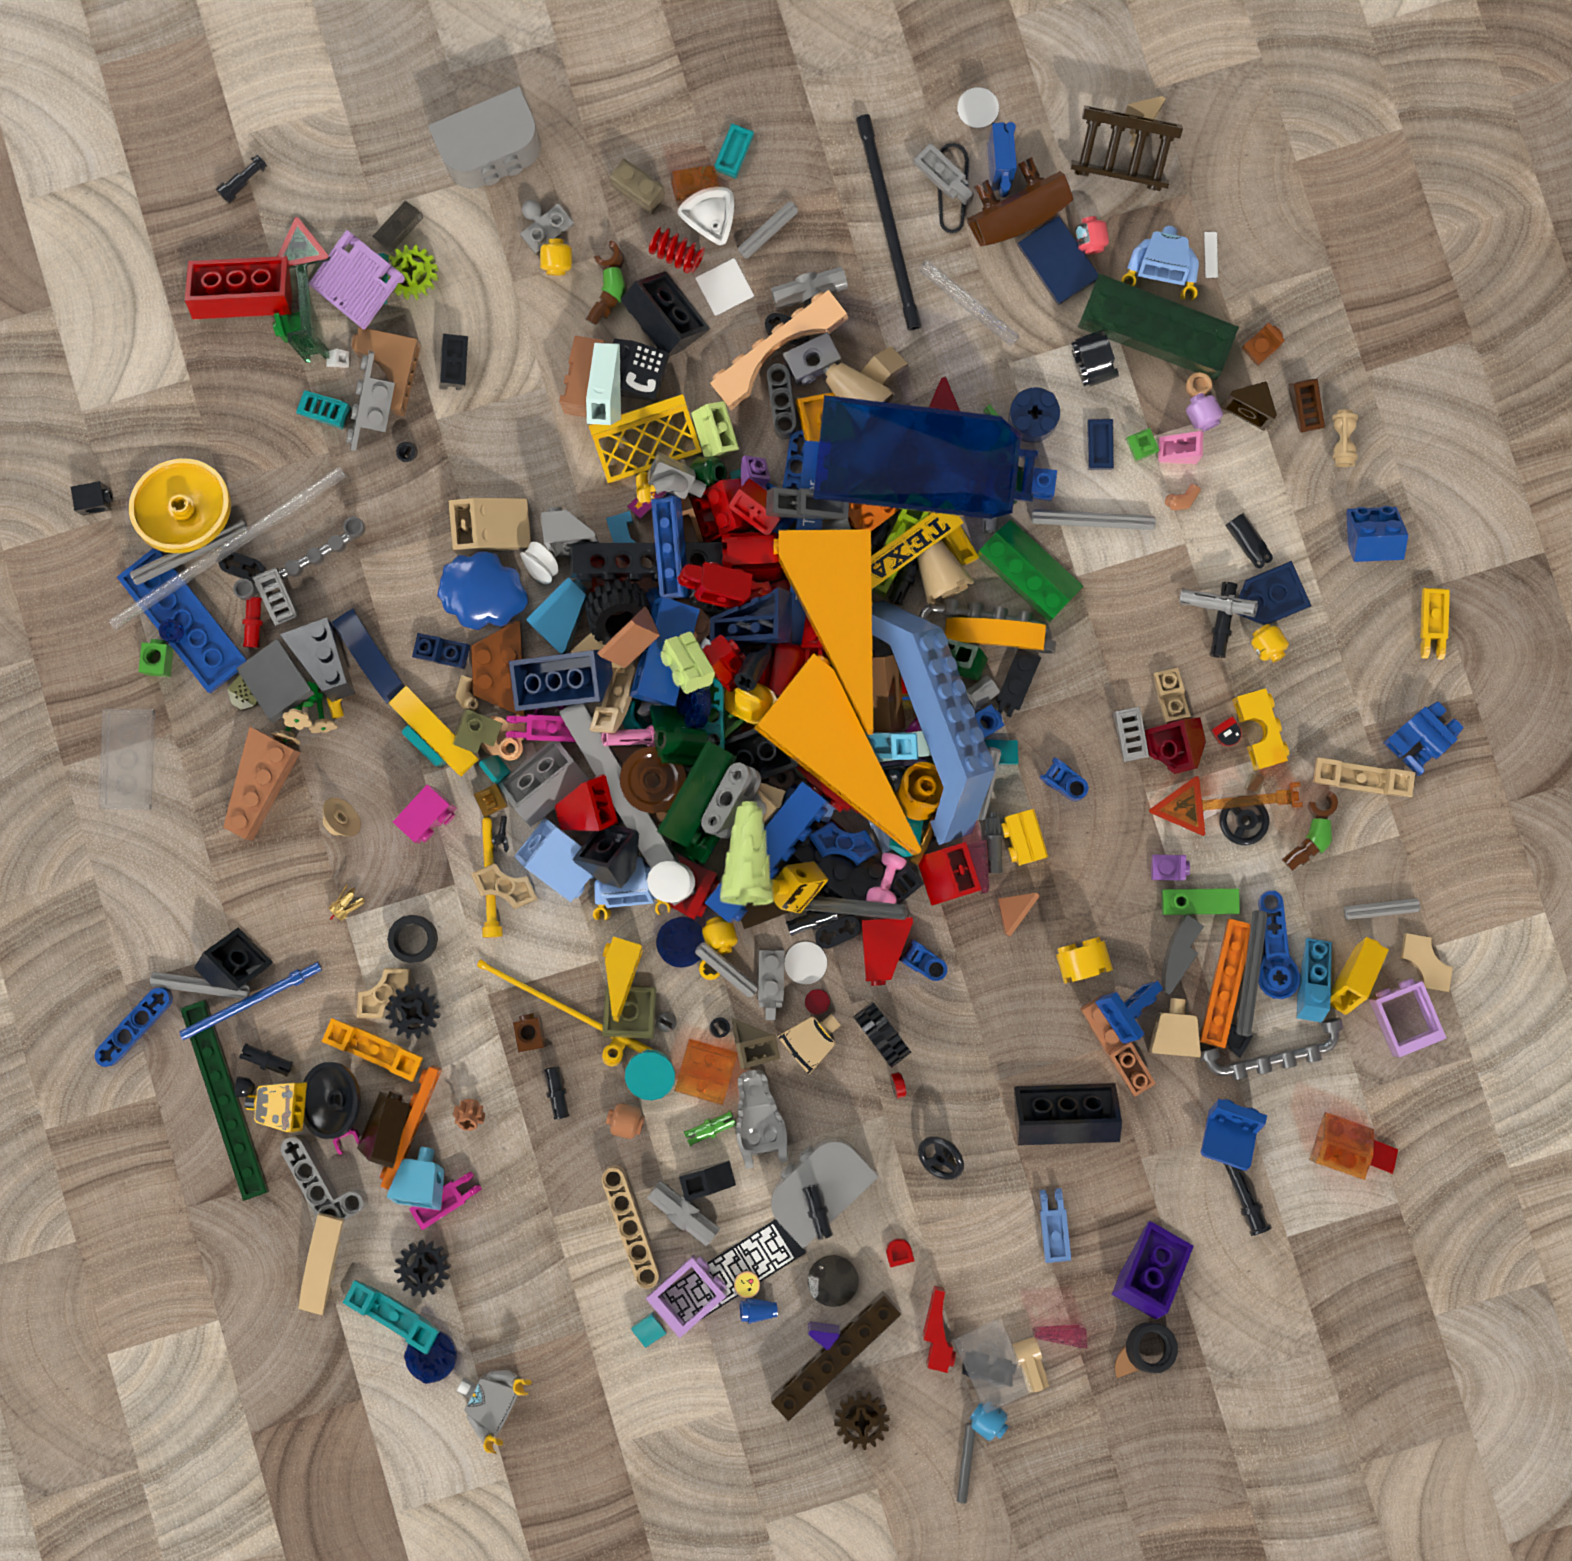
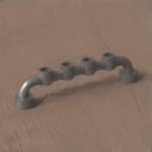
M355 516L347 518L343 524L344 534L331 536L328 543L319 548H310L305 556L296 561H287L285 567L279 570L282 579L290 575L292 577L300 576L304 567L311 563L315 565L321 564L324 561V556L333 551L337 553L343 552L347 543L364 534L365 524L363 521ZM275 578L263 582L262 584L263 586H267L269 584L276 582ZM239 579L233 587L234 594L242 600H249L259 593L256 584L247 579Z
M952 598L944 599V604L934 603L925 606L919 615L920 618L931 623L933 621L929 619V616L932 613H941L948 617L1001 619L1046 625L1044 622L1032 619L1033 613L1019 611L1018 617L1008 615V609L1004 607H994L993 612L983 611V604L974 602L969 603L968 608L959 607V601ZM1046 625L1044 650L1036 651L1054 654L1056 642L1052 640V633Z
M1331 1018L1322 1021L1323 1032L1329 1033V1038L1324 1043L1310 1044L1294 1050H1284L1273 1055H1262L1247 1061H1236L1225 1066L1219 1065L1215 1060L1220 1058L1218 1046H1210L1200 1049L1201 1057L1199 1059L1200 1061H1205L1208 1069L1219 1076L1232 1075L1233 1080L1248 1077L1247 1071L1253 1069L1257 1070V1074L1272 1072L1271 1065L1281 1063L1282 1068L1297 1066L1296 1060L1305 1057L1308 1063L1322 1060L1321 1054L1333 1050L1337 1045L1339 1031L1344 1029L1342 1019Z

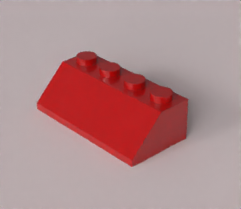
M288 257L188 261L185 303L192 319L270 316L278 312L280 315L291 314L292 286Z

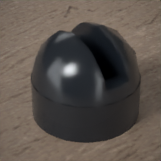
M411 442L400 443L396 448V455L403 462L413 461L417 457V447ZM411 447L412 450L409 454V457H406V454L408 453Z
M718 1017L711 1021L709 1031L713 1037L723 1038L729 1033L730 1024L725 1018ZM716 1022L723 1032L721 1035L714 1026Z
M238 1076L235 1084V1097L251 1095L255 1089L252 1080L247 1077Z

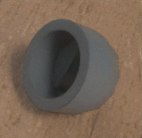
M664 1012L657 1017L656 1025L660 1031L668 1033L675 1029L677 1020L672 1013ZM661 1018L673 1023L671 1028L661 1023Z

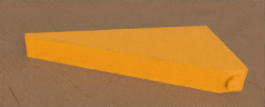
M779 530V539H774V554H779V563L867 735H873L871 530Z
M813 654L754 729L913 856L921 852L920 845L834 669L830 667L831 663L822 655L816 656Z

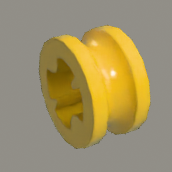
M703 960L700 963L699 971L703 978L713 980L720 976L718 972L715 975L712 973L706 975L704 972L706 962Z

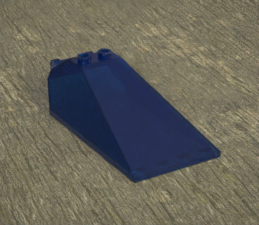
M824 395L813 499L993 519L1013 513L1014 500L1033 502L1034 494H1031L1035 460H1038L1039 451L1020 449L1022 435L1005 421L1003 416ZM1019 458H1024L1022 492H1015Z

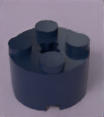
M1038 387L1025 389L1016 395L1011 404L1008 416L1009 426L1013 433L1022 441L1028 443L1042 442L1055 431L1060 418V406L1054 393ZM1032 411L1036 412V415H1038L1037 419H1033L1031 415Z

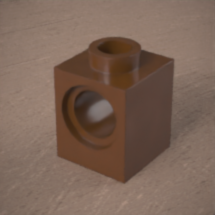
M534 1013L521 1015L519 1016V1021L513 1022L518 1053L546 1047L541 1017L534 1018ZM526 1025H531L535 1028L536 1034L533 1039H527L523 1035V1029Z

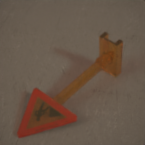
M1195 776L1149 809V813L1196 834L1205 836L1204 811L1277 803V806L1288 805L1289 810H1298L1303 807V802H1294L1299 801V792L1293 790L1299 789L1301 785L1300 782H1291L1287 785V789L1276 790V793L1202 800L1199 776Z

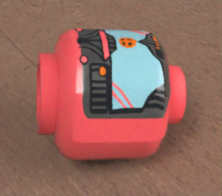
M1096 216L1083 218L1082 223L1076 226L1078 249L1085 251V255L1101 253L1104 251V247L1109 244L1107 224L1105 221L1097 220Z

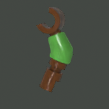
M612 240L609 241V248L614 252L611 259L604 261L599 255L594 256L599 267L604 270L602 293L599 297L601 300L600 302L596 301L585 320L594 325H597L602 317L607 319L612 312L610 308H614L617 303H621V298L626 293L627 287L620 269L624 263V256L618 245Z
M1329 791L1326 796L1330 805L1328 810H1319L1315 802L1308 803V809L1315 819L1311 821L1309 833L1302 842L1303 846H1297L1281 859L1292 871L1300 864L1305 865L1310 860L1309 856L1312 855L1314 857L1318 853L1322 854L1332 842L1331 820H1328V817L1335 812L1338 806V799L1335 793Z

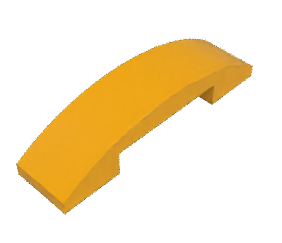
M946 618L945 635L948 639L968 644L1044 650L1046 625L987 618Z
M331 1018L321 1041L390 1070L389 1072L412 1082L423 1060V1057L408 1049L334 1018Z

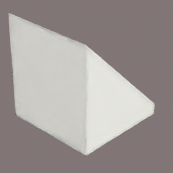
M340 349L328 351L326 367H349L350 352Z

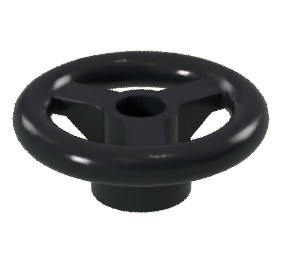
M1251 796L1232 798L1223 806L1219 817L1220 828L1224 836L1231 842L1243 846L1259 842L1267 833L1270 822L1266 807L1258 799ZM1238 804H1251L1259 810L1261 815H1256L1252 810L1242 811ZM1230 810L1236 815V823L1238 825L1234 834L1227 825V815ZM1243 816H1247L1249 818V823L1247 825L1242 823ZM1257 823H1262L1260 830L1254 836L1242 838L1245 830L1253 829Z
M932 1136L925 1138L919 1144L918 1156L920 1162L929 1173L944 1180H953L962 1174L964 1160L960 1151L952 1142L941 1137ZM934 1144L936 1153L932 1157L927 1158L925 1153L926 1147ZM933 1165L946 1166L952 1172H943Z

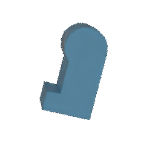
M630 511L606 518L613 543H635L631 539L627 527L634 524Z

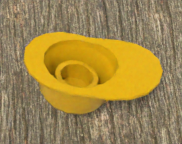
M760 683L752 691L735 688L733 692H728L726 689L724 694L725 709L732 715L754 725L758 724L777 700L775 693Z

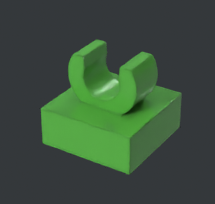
M1150 428L1126 438L1135 462L1160 451Z

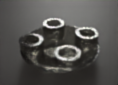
M828 1255L820 1258L812 1265L808 1274V1288L813 1298L820 1304L828 1307L842 1306L848 1303L857 1292L859 1284L858 1273L854 1265L847 1258L838 1255Z

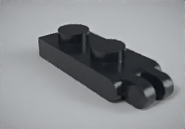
M1019 648L1017 649L996 699L1000 703L998 708L1000 714H1002L1005 705L1009 706L1006 714L1009 718H1011L1014 709L1020 710L1042 657Z

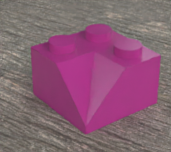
M426 785L396 817L393 823L414 843L419 844L421 841L425 843L434 834L432 830L434 827H441L442 824L446 826L456 816L454 811L457 807L436 788Z

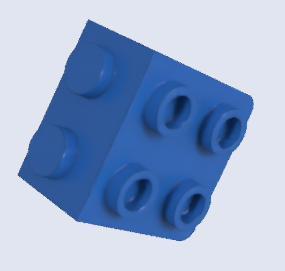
M1218 1099L1208 1111L1200 1151L1201 1155L1247 1171L1251 1167L1257 1133L1266 1125L1267 1115L1260 1113L1254 1108L1236 1105L1231 1100Z

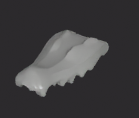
M750 1070L742 1073L738 1077L739 1102L736 1134L745 1169L753 1168L754 1161L752 1156L779 1151L780 1162L789 1161L788 1136L785 1122L770 1093L765 1073L761 1070Z

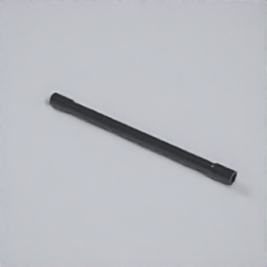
M864 114L857 117L856 122L868 161L903 305L902 310L907 330L913 331L921 328L922 325L917 305L913 298L875 142L871 117L869 114Z

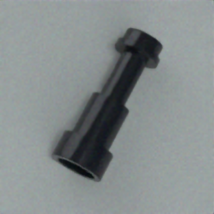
M259 155L252 157L251 160L253 162L240 174L236 173L226 183L222 182L216 188V191L227 203L230 204L237 198L236 194L247 185V181L259 170L263 172L267 164Z

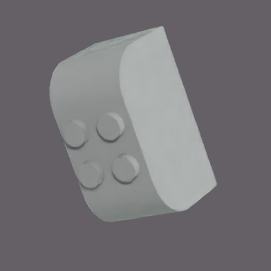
M519 86L428 125L450 177L456 184L464 188L473 189L484 185L490 186L496 184L502 177L517 175L523 168L530 166L537 159L541 150V141L535 121Z
M832 1137L820 1141L813 1148L809 1145L800 1153V1161L795 1166L790 1163L780 1173L781 1179L773 1189L771 1201L773 1215L803 1249L817 1236L812 1218L808 1217L807 1212L809 1208L802 1190L809 1185L812 1188L813 1184L819 1185L823 1204L828 1208V1213L826 1214L830 1224L879 1177L877 1171L852 1144L844 1139Z

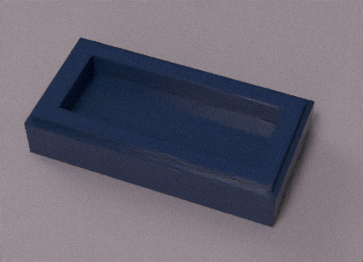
M1088 419L1087 421L1088 470L1114 469L1113 419Z

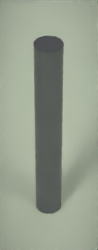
M966 1423L957 1493V1502L967 1503L975 1430L972 1429L971 1423Z

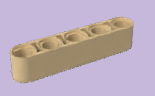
M613 1165L608 1167L603 1173L602 1184L635 1280L641 1288L650 1289L657 1284L660 1277V1269L627 1174L622 1167ZM612 1171L617 1172L621 1177L620 1183L611 1184L607 1178L608 1173ZM618 1196L628 1198L629 1207L619 1208L616 1204V1198ZM632 1220L636 1222L638 1230L634 1233L627 1232L624 1223ZM635 1245L644 1246L646 1255L637 1257L633 1253V1247ZM645 1269L653 1271L655 1275L654 1280L645 1281L641 1277V1272Z

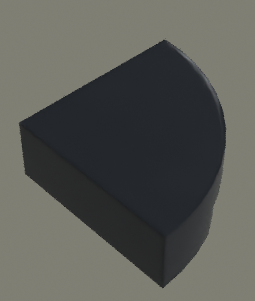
M1231 1023L1227 1044L1232 1053L1241 1058L1253 1036L1238 1035L1236 1033L1237 1026Z

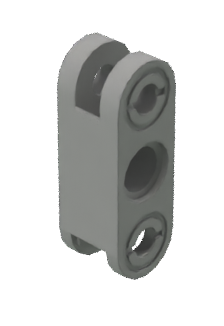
M734 763L728 768L702 817L704 831L723 839L731 836L737 807L742 806V802L752 801L759 788L761 776L756 769L742 763Z

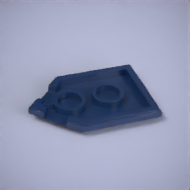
M1292 561L1246 579L1238 598L1258 601L1257 613L1255 617L1242 614L1237 615L1266 625L1311 607L1312 605Z

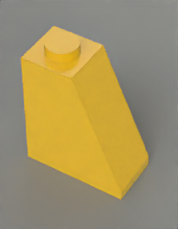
M1368 937L1359 942L1331 988L1330 1006L1347 1015L1367 1000L1389 949L1382 946L1377 940Z

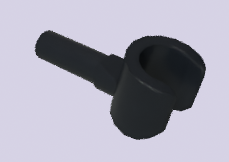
M501 816L498 835L492 839L495 852H497V847L500 844H503L505 852L509 850V844L505 836L507 816Z

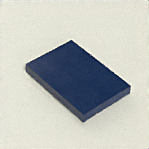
M1059 216L1017 244L1058 306L1100 278L1084 252L1078 249L1076 240Z

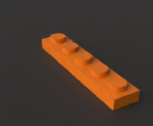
M1227 919L1199 1038L1202 1043L1222 1048L1226 1047L1246 962L1251 926L1249 923Z
M432 1065L429 1066L428 1070L424 1069L418 1081L422 1085L418 1094L414 1093L410 1100L409 1107L412 1109L409 1117H406L394 1167L393 1169L386 1166L383 1167L380 1174V1179L383 1181L380 1187L390 1189L402 1160L407 1158L441 1074V1068Z

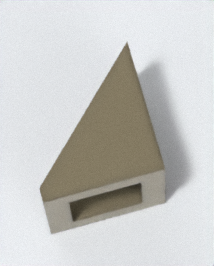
M1251 773L1248 775L1244 789L1260 794L1264 779Z

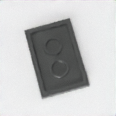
M278 639L236 668L272 723L282 718L283 713H289L290 709H294L314 694Z

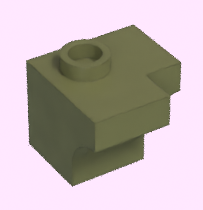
M464 709L456 727V734L452 744L477 754L481 743L494 746L503 723Z

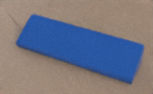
M670 496L651 499L660 597L669 599L689 598V588L680 586L677 579L684 566L687 565L681 498Z

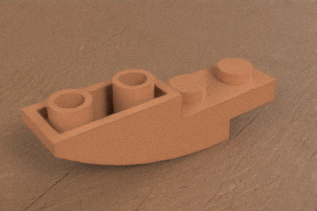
M1100 995L1081 1007L1080 1010L1112 1065L1129 1091L1136 1097L1156 1083L1132 1042L1125 1044L1121 1042L1096 1005L1095 1001L1102 996Z

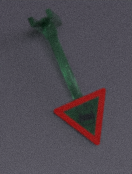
M296 217L277 256L288 257L289 269L296 267L301 329L300 331L287 333L288 343L308 363L311 362L310 355L319 353L324 359H329V349L316 335L315 329L312 327L307 266L329 261L330 257L301 220Z

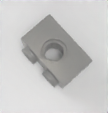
M828 332L783 353V361L796 386L811 384L816 380L817 376L825 374L834 363L837 365L841 363V357ZM810 357H816L820 363L816 366H810L806 361Z

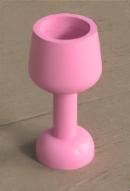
M883 853L881 860L883 865L886 866L881 885L880 887H872L868 890L866 901L896 904V896L890 891V887L896 870L903 869L907 861L898 855Z

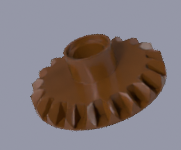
M645 747L635 751L624 762L620 772V788L623 796L630 805L646 813H660L670 809L686 780L683 765L661 763L656 747ZM648 774H655L659 778L658 786H648L646 776Z

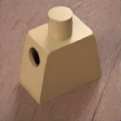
M1170 998V1012H1157L1148 1052L1201 1057L1197 1016L1185 1014L1186 999Z

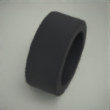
M408 915L401 917L393 923L389 929L387 941L390 951L396 958L403 962L416 963L426 960L433 954L437 947L438 935L436 928L428 919L422 916ZM410 924L421 926L427 933V945L416 954L406 953L401 949L398 942L400 931Z
M1142 1323L1135 1326L1129 1333L1126 1340V1354L1135 1368L1147 1373H1162L1175 1363L1178 1355V1343L1175 1335L1168 1327L1158 1323ZM1149 1332L1159 1334L1164 1342L1163 1356L1156 1363L1145 1362L1139 1353L1141 1338Z

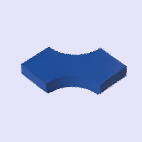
M829 822L809 835L822 857L829 854H841L850 858L857 866L879 852L866 830L858 833H849L839 829L833 822Z

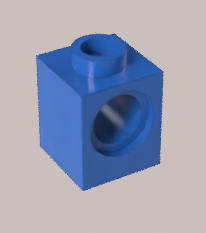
M1032 467L1029 473L1030 481L1026 498L1051 501L1055 494L1057 470Z
M992 704L975 714L984 739L1005 726L1002 722L1001 714L993 708ZM980 719L987 723L988 729L981 725Z

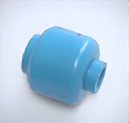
M981 1401L970 1416L972 1429L988 1441L993 1440L995 1436L1001 1439L1009 1427L1006 1424L1008 1419L1007 1413L992 1401H987L985 1404Z

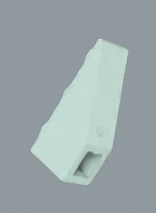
M594 343L586 397L587 424L612 425L621 420L620 344Z

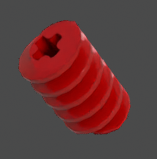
M659 227L650 242L649 254L654 255L657 253L658 259L666 257V263L672 264L675 261V268L680 269L683 267L684 273L688 274L691 271L694 273L702 261L705 247H702L697 252L695 251L696 242H693L688 247V238L685 237L679 242V233L670 237V228H667L662 233L661 227Z

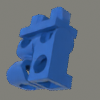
M1438 701L1428 708L1425 706L1383 742L1399 759L1416 743L1420 742L1422 749L1413 756L1408 755L1402 760L1417 776L1425 772L1423 766L1431 758L1438 759L1458 740L1456 737L1464 728L1456 719H1452L1446 726L1438 719L1446 712V709Z

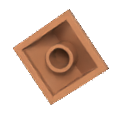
M644 607L597 654L626 668L660 636L649 610Z

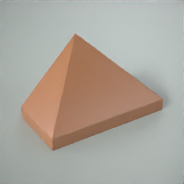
M1031 893L998 899L1003 932L1006 936L1011 937L1040 897L1039 894Z

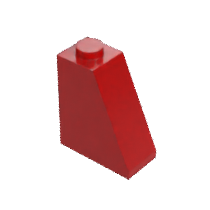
M605 774L583 782L554 806L561 830L601 831L618 823Z
M907 917L905 920H861L865 981H871V986L886 985V980L892 979L911 929L913 917Z

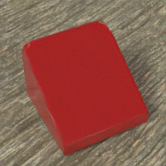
M1373 1140L1365 1163L1393 1174L1398 1149Z

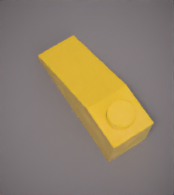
M613 936L611 943L607 942L605 945L603 957H605L612 1017L614 1021L619 1022L643 954L642 945Z

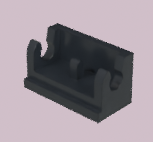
M443 334L439 389L446 390L448 387H456V390H461L462 386H465L468 336Z

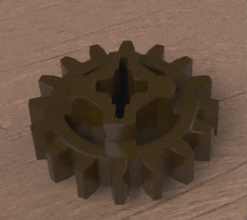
M858 1391L857 1398H853L851 1394H848L847 1403L842 1400L839 1402L842 1410H835V1415L840 1417V1419L834 1420V1426L841 1427L837 1430V1435H845L843 1439L845 1445L852 1441L853 1449H856L858 1444H862L863 1450H866L868 1443L876 1447L875 1440L877 1438L882 1441L884 1440L882 1431H889V1426L884 1424V1422L890 1421V1417L887 1414H883L886 1412L887 1407L886 1405L879 1406L881 1401L879 1397L872 1400L871 1392H868L866 1397H862L861 1391ZM865 1404L873 1407L876 1412H870L865 1408ZM856 1405V1409L852 1414H847L848 1410ZM860 1410H862L863 1416L865 1418V1425L863 1431L858 1421L860 1416ZM877 1427V1429L871 1435L868 1436V1432L871 1430V1428ZM848 1429L855 1430L859 1437L851 1434Z

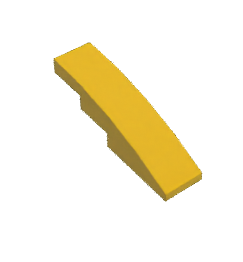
M405 686L389 702L391 707L460 777L479 760L473 752L452 744L455 734L409 687Z

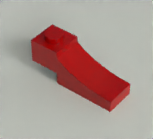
M934 1286L922 1333L923 1340L931 1342L926 1365L928 1369L948 1373L949 1366H954L956 1351H953L952 1343L946 1341L944 1333L943 1303L945 1290L942 1287Z

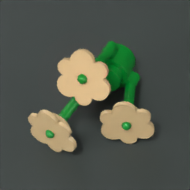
M307 682L314 694L294 709H290L289 713H283L284 724L287 726L286 730H280V733H272L274 739L288 744L300 745V741L294 738L295 734L291 733L292 727L299 730L309 727L311 733H326L338 728L334 721L324 718L323 694L318 693L319 687L317 684ZM314 703H317L319 719L312 725L309 715L303 712L302 709L303 707H312Z

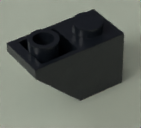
M730 1160L683 1172L679 1175L685 1202L736 1186Z

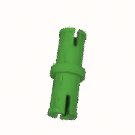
M731 1111L712 1120L708 1118L704 1120L703 1124L684 1131L686 1138L696 1134L695 1137L687 1140L690 1147L708 1137L715 1138L717 1133L737 1126L735 1119L724 1123L725 1120L733 1117Z

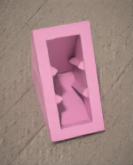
M1196 431L1159 437L1160 451L1158 462L1197 464L1203 457L1204 432Z

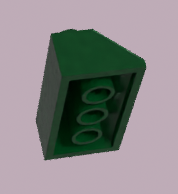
M707 741L657 832L685 847H690L691 844L696 845L703 833L699 830L702 826V817L728 768L737 763L739 758Z

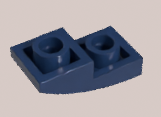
M417 633L412 657L465 669L470 645Z

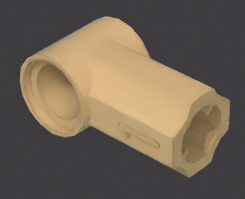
M1036 1337L1011 1344L1016 1363L1020 1366L1028 1393L1039 1392L1049 1387L1041 1359H1043Z

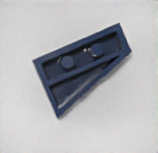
M778 587L765 596L756 597L747 604L740 607L736 606L711 617L710 643L719 635H723L727 641L733 639L738 647L766 645L767 643H792V592Z

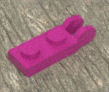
M507 716L506 722L514 724L527 723L526 732H506V738H526V740L576 742L561 716Z
M471 1171L456 1181L452 1180L443 1186L441 1210L415 1206L409 1208L421 1230H424L463 1205L468 1198L482 1190L480 1185H475L462 1195L457 1186L472 1179L474 1175Z

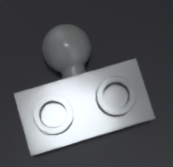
M527 200L522 205L524 217L535 222L521 232L520 236L535 255L540 252L543 244L549 243V239H557L574 225V222L559 203L543 216L541 214V206L537 201Z

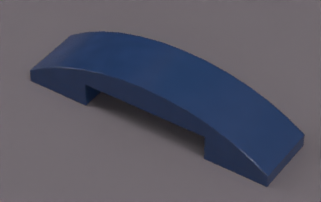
M352 608L332 621L358 665L386 704H388L405 685L396 671L392 669L366 630L367 628Z

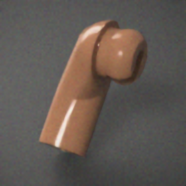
M1191 484L1184 494L1167 495L1165 505L1174 511L1186 510L1191 507L1201 489Z

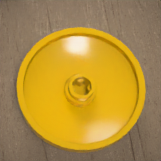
M187 458L165 461L148 470L136 483L129 500L130 520L138 535L151 547L167 553H187L209 544L221 533L231 511L230 492L220 474L204 462Z

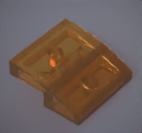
M689 1039L674 1091L723 1105L738 1052Z

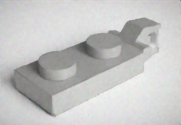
M932 143L913 159V164L951 199L957 197L964 205H967L973 199L974 193L966 187L969 183L965 179L966 176Z
M759 950L758 1001L759 1007H766L765 1020L767 1021L776 1020V1007H782V1001H784V950Z

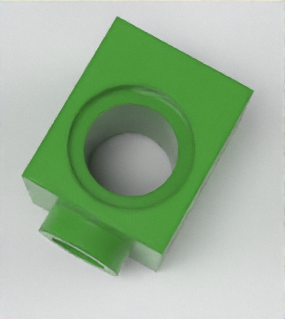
M151 639L150 643L142 642L138 672L149 676L171 677L174 649L166 645L165 640ZM159 651L161 653V659L159 662L154 664L152 662V656L154 653Z

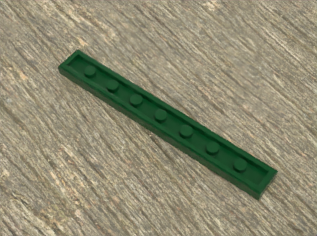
M206 1000L180 1008L186 1028L211 1016ZM215 1025L190 1037V1041L242 1199L245 1201L268 1193L269 1189L239 1098L235 1097V1086Z

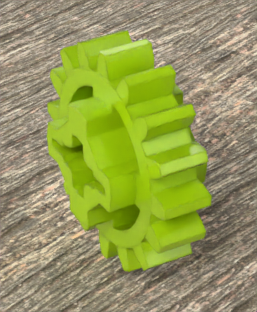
M404 245L403 252L396 248L395 252L397 255L395 257L389 255L391 265L404 275V282L409 284V287L398 283L394 288L395 294L399 297L403 293L406 300H409L410 295H414L415 299L419 300V293L428 296L426 289L434 290L435 286L432 281L439 280L437 274L434 273L439 271L437 264H433L435 262L433 255L428 256L429 253L425 248L420 252L417 245H414L413 250ZM414 258H418L423 262H416ZM411 265L414 269L412 279L409 276Z

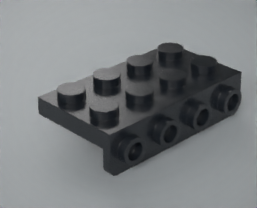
M832 818L829 822H833L839 829L847 832ZM814 820L809 827L812 830L811 833L828 823ZM809 835L803 842L798 840L793 846L796 850L795 853L786 862L791 865L814 861L828 878L826 884L819 891L823 896L866 901L867 892L870 888L881 885L886 866L875 856H872L858 866L850 858L841 854H829L822 857Z

